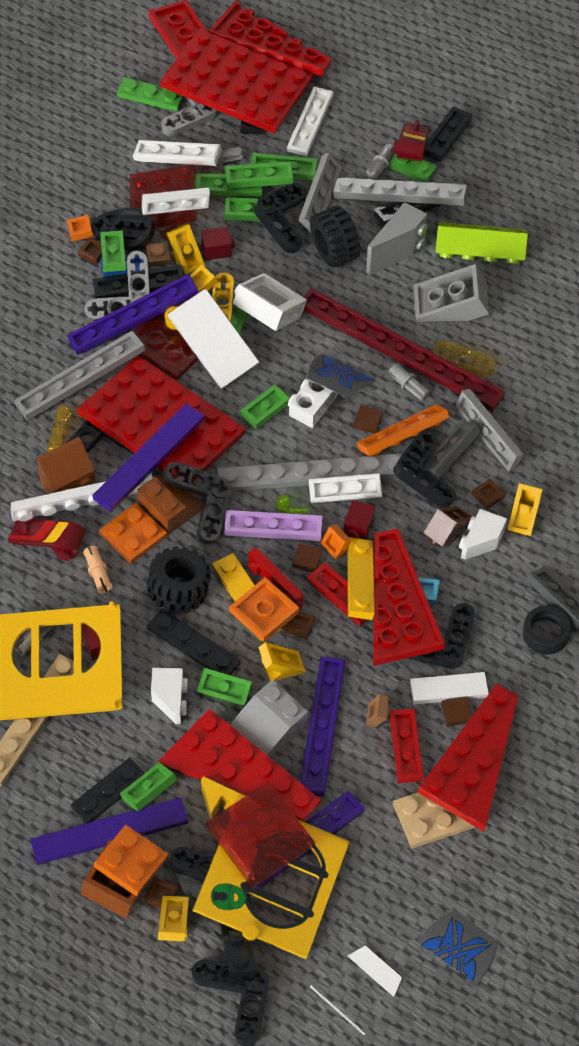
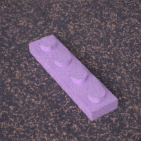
M226 510L225 536L321 541V515Z

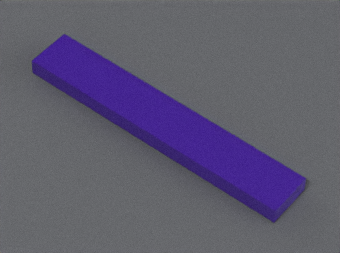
M187 274L68 334L67 337L77 355L85 353L166 312L168 308L178 306L190 300L199 291L190 274Z
M186 403L92 495L93 500L112 512L204 421V415Z
M324 656L320 658L300 781L314 795L323 797L325 796L345 668V659Z
M347 791L305 823L335 834L361 815L365 809ZM283 838L270 847L299 860L312 851L304 843L290 838ZM261 854L250 884L261 889L290 866Z
M177 798L144 807L139 812L136 810L30 840L36 863L40 865L105 847L109 839L113 840L125 825L140 835L145 836L188 824V818L182 799Z

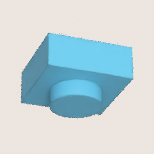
M418 577L429 605L436 606L440 580Z

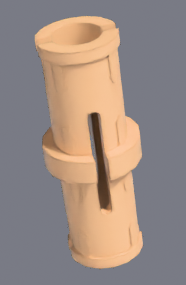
M90 546L93 555L90 554L88 548L83 552L89 565V575L94 578L98 593H106L103 584L109 592L112 589V583L107 575V565L105 562H102L98 547Z

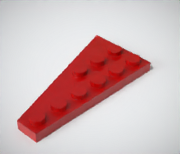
M236 0L208 30L209 33L298 69L310 72L313 75L323 76L331 67V58L315 48L305 47L302 45V40L298 38L292 39L288 36L287 31L266 18L256 17L254 11L243 9L241 3Z
M399 529L375 533L373 666L444 650V640Z
M499 684L494 686L418 789L419 794L483 832L487 824L518 695Z
M210 708L158 761L166 768L174 770L180 775L189 776L200 781L204 776L249 799L303 822L322 804L321 799Z

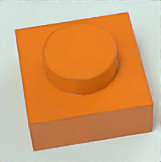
M88 215L67 220L72 242L93 237Z
M335 524L328 528L320 544L336 560L344 555L351 539Z

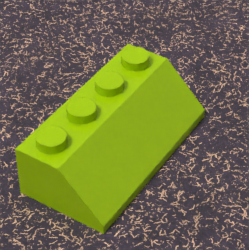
M438 222L436 253H440V257L453 258V254L462 255V259L475 260V256L484 257V261L497 262L498 258L507 259V263L520 264V260H525L528 233L526 229Z

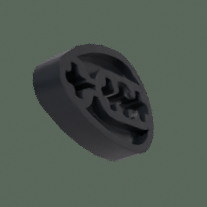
M122 208L109 211L96 217L91 223L92 231L100 239V232L119 231L124 225L130 230L134 226L138 230H143L146 227L147 231H143L142 234L138 230H134L131 234L129 230L123 229L125 251H138L145 248L151 242L155 233L152 219L148 214L143 215L142 209ZM103 224H105L106 227H103L100 231L98 228L102 227Z

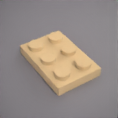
M419 793L393 801L394 809L411 849L475 828V826Z

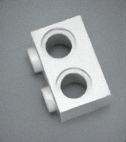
M306 378L299 392L293 394L289 399V416L313 428L337 398L338 393Z

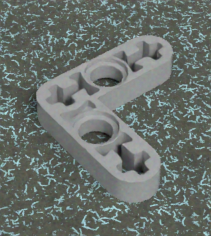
M186 98L192 106L165 117L162 120V132L167 136H176L215 118L218 110ZM187 116H193L196 119L193 121H187L184 118Z
M134 251L127 257L129 297L89 300L84 308L85 314L89 319L98 320L104 317L105 311H98L97 315L93 316L92 312H88V309L92 308V304H97L98 308H104L103 303L108 302L107 310L108 314L112 313L111 306L113 303L120 302L123 306H126V301H131L130 303L149 294L148 263L144 253ZM135 256H139L140 260H144V263H140V272L145 271V275L139 273L131 275V271L136 272L135 264H131ZM137 278L145 281V287L140 291L132 287L133 280Z

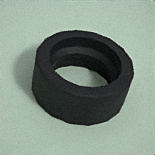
M549 605L539 606L531 610L526 616L522 632L525 643L536 653L544 655L555 654L563 650L568 643L571 631L570 619L565 612ZM539 620L553 621L560 626L561 635L554 640L541 639L532 631L533 624Z

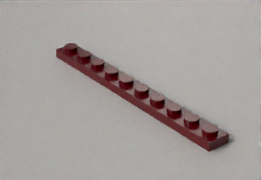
M313 288L303 297L307 299L303 311L461 395L463 390L470 389L483 406L491 412L495 410L505 396L504 390Z

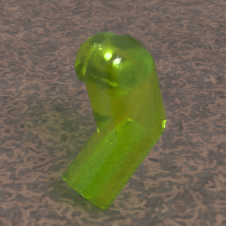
M284 494L277 497L276 508L281 513L308 515V507H294L289 502V496Z

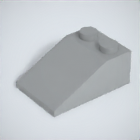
M404 202L368 245L366 273L371 275L413 256L417 250L421 251L427 241L425 238V232L428 228V224H426L427 214Z
M476 264L413 285L417 322L470 321L489 314L486 279Z
M271 680L252 697L230 725L271 758L308 725V711L274 680Z

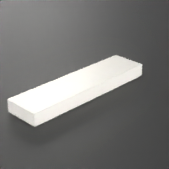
M313 86L287 146V152L308 156L334 96V91Z
M139 140L133 158L142 162L216 166L222 149L220 144Z

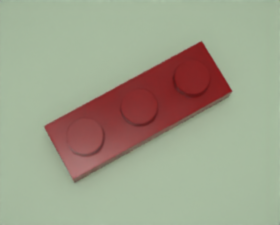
M257 547L248 552V567L255 575L259 574L262 578H267L293 601L299 609L303 607L304 594Z
M324 562L307 577V582L348 616V582ZM349 617L359 627L369 620Z
M415 709L390 710L389 720L397 783L423 782Z

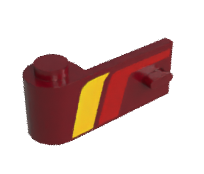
M416 120L415 124L404 123L399 141H394L393 153L397 154V158L423 162L430 126L419 125V120Z
M42 519L17 520L8 538V543L51 547L59 559L68 561L76 557L86 532L82 526L74 522Z

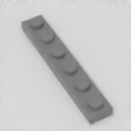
M345 177L337 178L333 195L334 198L464 206L467 196V185Z
M130 331L14 400L15 405L28 421L144 352V344L133 331Z

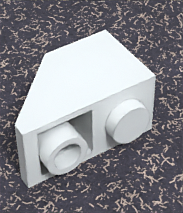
M480 509L477 516H472L467 529L470 530L468 536L463 535L460 541L459 549H462L461 558L466 560L497 549L505 531L507 518Z
M152 668V701L175 724H181V716H186L187 701L182 700V694L188 691V678H183V669Z

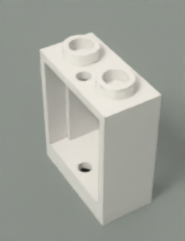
M263 273L240 283L236 287L233 304L277 331L301 318L307 299Z

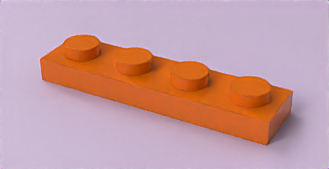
M435 404L356 443L361 452L368 456H375L380 454L383 449L389 446H397L402 443V440L410 436H417L420 431L429 427H436L443 420L450 417L446 408Z

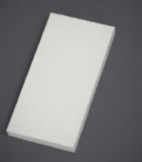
M206 289L168 314L171 322L221 390L259 364V361Z

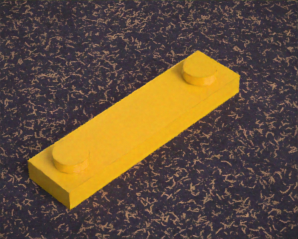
M349 537L351 542L347 548L348 617L372 620L374 616L373 541Z
M234 553L212 563V568L234 602L255 586Z

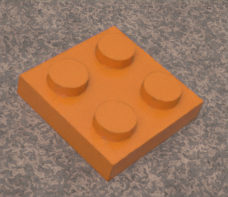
M137 503L133 504L99 530L100 535L130 564L168 537L167 532Z
M264 577L229 606V612L262 642H265L299 613V607Z
M125 825L95 861L94 868L137 897L167 860L169 854Z

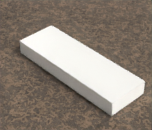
M209 188L142 194V213L146 215L209 208Z
M380 473L308 480L311 504L382 498Z
M485 672L410 679L413 705L437 703L466 697L467 700L486 698L488 696Z

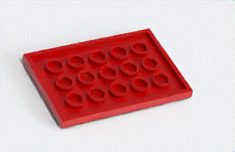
M199 28L160 80V87L276 134L312 82L313 74Z
M139 355L78 407L77 414L134 453L186 403L203 414L204 421L157 467L161 472L172 462H179L206 471L246 433L244 426ZM173 469L170 473L173 475L172 478L176 479L178 475L176 470ZM192 476L191 482L193 483L198 476Z

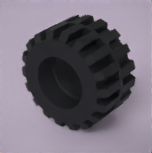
M336 205L311 216L310 230L313 242L318 253L329 266L334 268L360 256L361 245L357 229L349 214L341 206Z
M178 546L173 547L172 550L166 548L163 550V553H157L155 559L151 561L148 575L147 591L150 593V599L156 601V605L159 608L165 607L164 610L168 612L175 610V613H180V611L184 610L187 613L190 612L191 608L194 610L199 608V604H203L207 597L211 578L210 565L208 562H205V557L203 555L198 556L197 551H189L187 547L178 549ZM182 577L187 579L188 582H176L170 578Z

